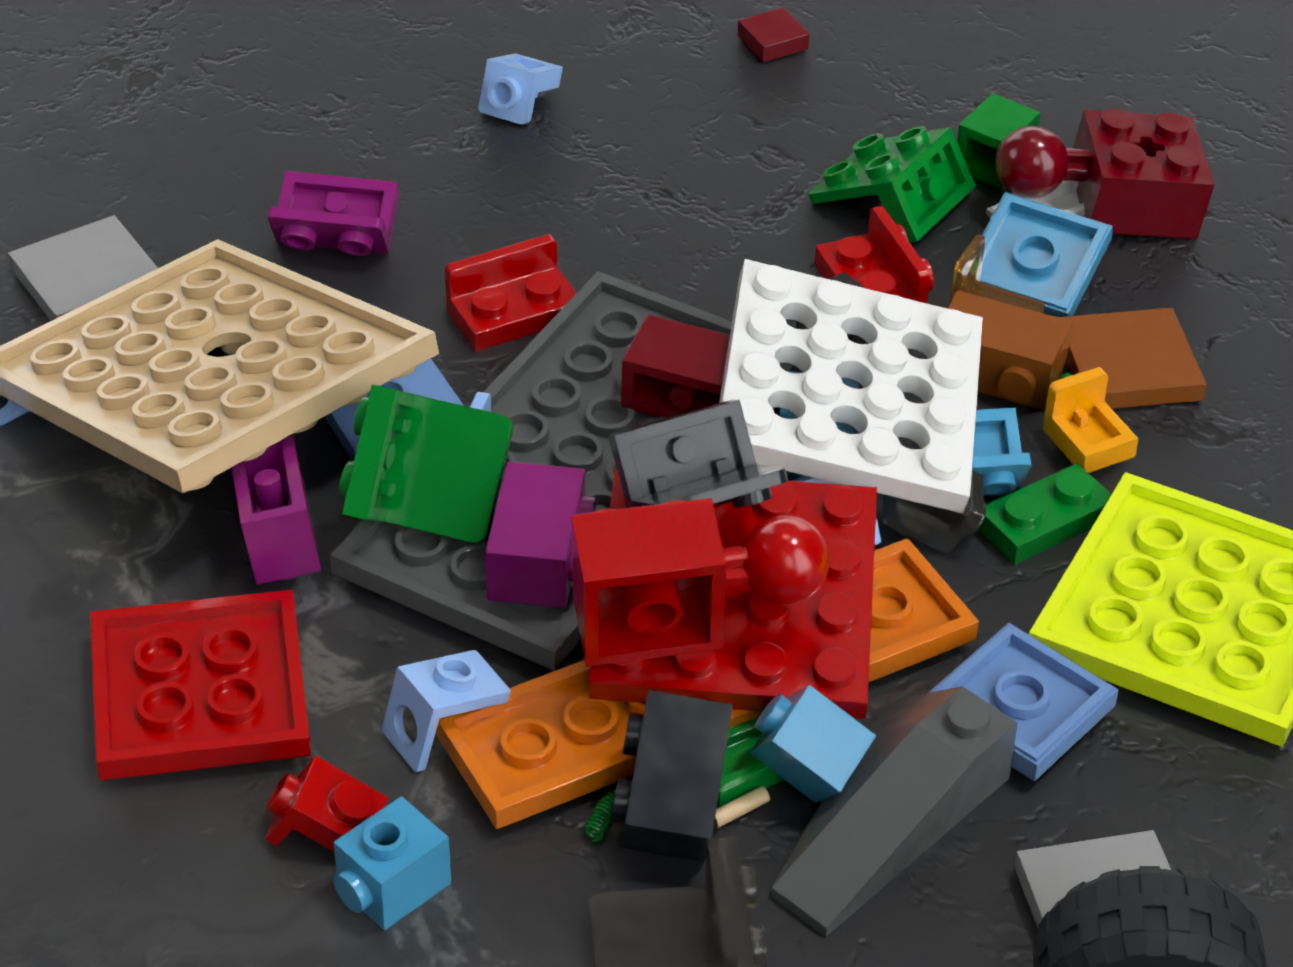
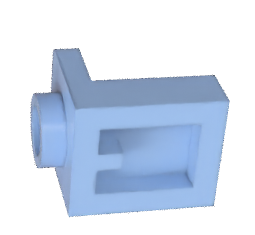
M516 53L487 59L478 107L479 111L483 114L521 125L529 123L538 93L559 88L563 67Z

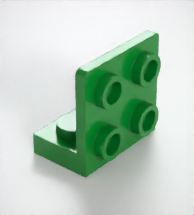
M917 126L895 137L884 138L882 133H876L859 140L852 147L854 152L846 160L828 167L822 173L824 179L809 191L808 195L812 204L878 194L883 207L893 221L903 226L910 243L919 241L974 189L976 184L951 127L927 131L925 126Z

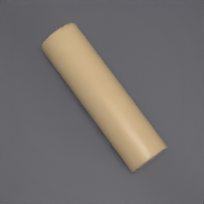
M760 786L717 808L714 828L718 829L768 803L770 796L766 788Z

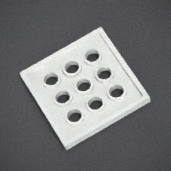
M745 259L739 275L719 403L732 399L740 400L756 464L784 467L785 471L843 485L877 487V493L963 513L970 498L983 317ZM786 320L799 321L808 329L793 328L787 324ZM847 334L857 335L868 344L854 343L848 339ZM908 349L920 351L928 359L915 358L909 354ZM779 363L792 364L803 373L787 372L781 368ZM841 378L853 379L864 388H851L843 384ZM902 392L912 393L920 397L924 403L910 402L904 398ZM773 408L787 409L795 414L797 418H782L774 413ZM835 422L849 424L859 434L842 432L837 429ZM898 437L914 441L921 449L904 447L900 444Z

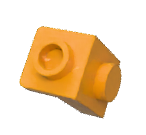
M1101 367L1052 382L1048 390L1043 424L1045 433L1072 464L1078 463L1088 473L1134 458L1139 439L1105 402L1109 376Z

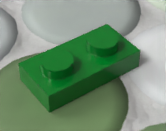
M1076 463L978 508L975 527L1016 565L1090 530L1112 494Z

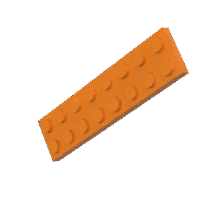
M908 538L874 551L869 682L977 640L979 620ZM583 660L509 688L511 691L507 703L439 718L436 736L497 830L616 783L618 778L626 779L633 776L636 757L622 753L629 713L644 714L645 703L589 699L591 666L586 667ZM732 709L729 728L757 718L762 712Z

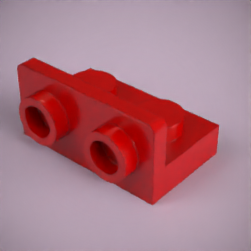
M883 206L870 209L867 234L846 237L815 246L814 264L825 279L836 280L845 284L897 295L927 303L928 292L933 290L934 277L929 262L925 258H920L909 243L903 226L896 224Z
M550 234L452 262L445 267L446 311L475 352L541 332L577 293L557 267V242Z

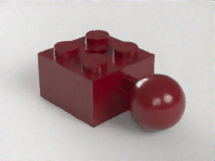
M1084 109L1073 148H1065L1062 140L1047 128L1024 126L1012 131L1003 139L998 147L995 158L996 172L1000 182L1012 194L1022 198H1040L1056 190L1062 181H1078L1076 192L1079 203H1084V217L1112 225V234L1198 239L1215 186L1193 117L1171 112L1159 115L1129 113L1121 109H1108L1105 111Z

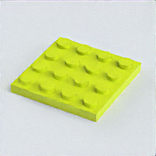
M1125 472L1029 631V635L1104 681L1283 747L1293 727V530Z

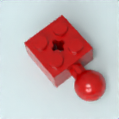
M712 498L690 501L672 500L657 505L617 510L600 509L592 513L571 515L573 596L586 667L723 649L725 593L727 587L748 585L755 594L768 602L791 605L802 602L814 595L823 585L829 571L830 555L822 534L806 520L794 516L784 515L766 519L754 527L742 546L723 548Z

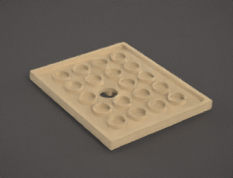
M217 239L1 345L0 395L177 491L185 493L205 487L213 480L214 476L240 462L258 458L266 451V448L289 435L311 429L319 419L343 406L360 402L370 392L372 384L381 386L392 379L411 374L415 371L416 366L438 355L439 350L434 331ZM221 347L223 352L232 355L214 357L207 354L213 349Z

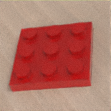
M293 589L90 611L96 763L100 781L311 756Z

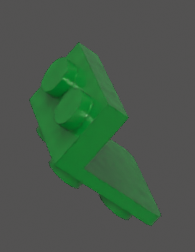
M372 384L369 397L364 396L361 399L355 414L354 432L360 437L354 461L347 462L340 479L339 496L345 500L342 514L364 520L389 522L472 543L485 541L490 534L514 430L512 420L502 414Z

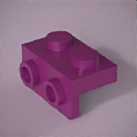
M285 171L278 207L269 208L267 219L276 242L283 243L292 249L306 251L318 246L337 248L353 256H367L371 252L389 254L400 190L398 183L392 181Z

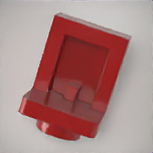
M316 755L297 777L286 773L274 789L266 805V810L274 814V817L264 840L278 846L291 830L295 829L334 852V841L383 809L389 797Z

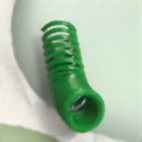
M616 789L611 790V792L607 793V796L603 795L602 799L598 800L584 827L585 832L590 837L597 838L593 839L595 842L603 839L606 829L610 824Z

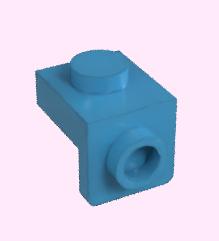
M1016 408L976 410L971 490L978 489L979 494L985 496L1010 493L1016 487L1022 485L1032 466L1030 453H1022Z

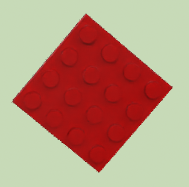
M614 469L610 509H625L627 506L617 469ZM787 481L770 487L773 498L758 504L740 508H733L732 502L720 505L713 504L723 548L742 546L754 527L772 517L794 516L812 524L825 539L830 555L829 571L823 585L810 598L791 605L768 602L755 594L748 585L727 587L725 593L723 649L591 666L589 699L646 703L648 690L732 704V709L763 712L771 700L779 693L788 698L791 694L807 685H811L851 717L866 719L877 487Z

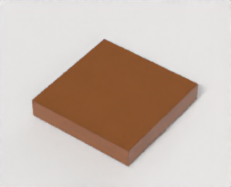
M1173 307L1059 317L1073 321L1067 358L1071 374L1075 375L1101 367L1109 376L1105 402L1111 409L1204 400L1207 384Z

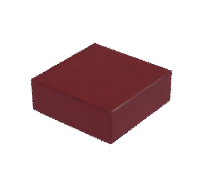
M784 7L738 20L737 36L762 62L809 49L810 34Z

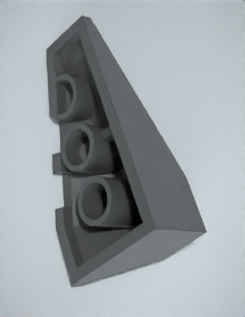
M963 686L902 698L867 727L876 735L875 739L841 792L821 800L772 886L771 897L824 937H827L1009 780L1018 723Z

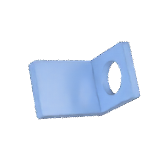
M476 650L398 666L382 725V733L414 772L424 771L427 766L439 718L507 703L511 690ZM405 706L411 710L416 721L417 737L415 743L409 739L404 729L403 711Z

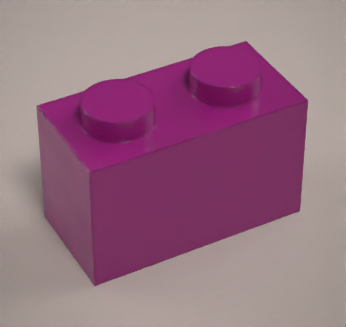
M293 434L266 448V451L258 458L240 462L232 467L240 523L256 585L277 580H290L300 575L321 571L307 492Z
M507 461L485 552L487 600L567 608L571 583L573 582L571 515L596 511V497L585 496V469Z

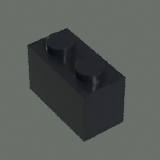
M648 690L644 714L629 713L622 754L636 757L632 781L618 778L611 821L625 823L621 848L701 862L706 861L714 828L732 704Z

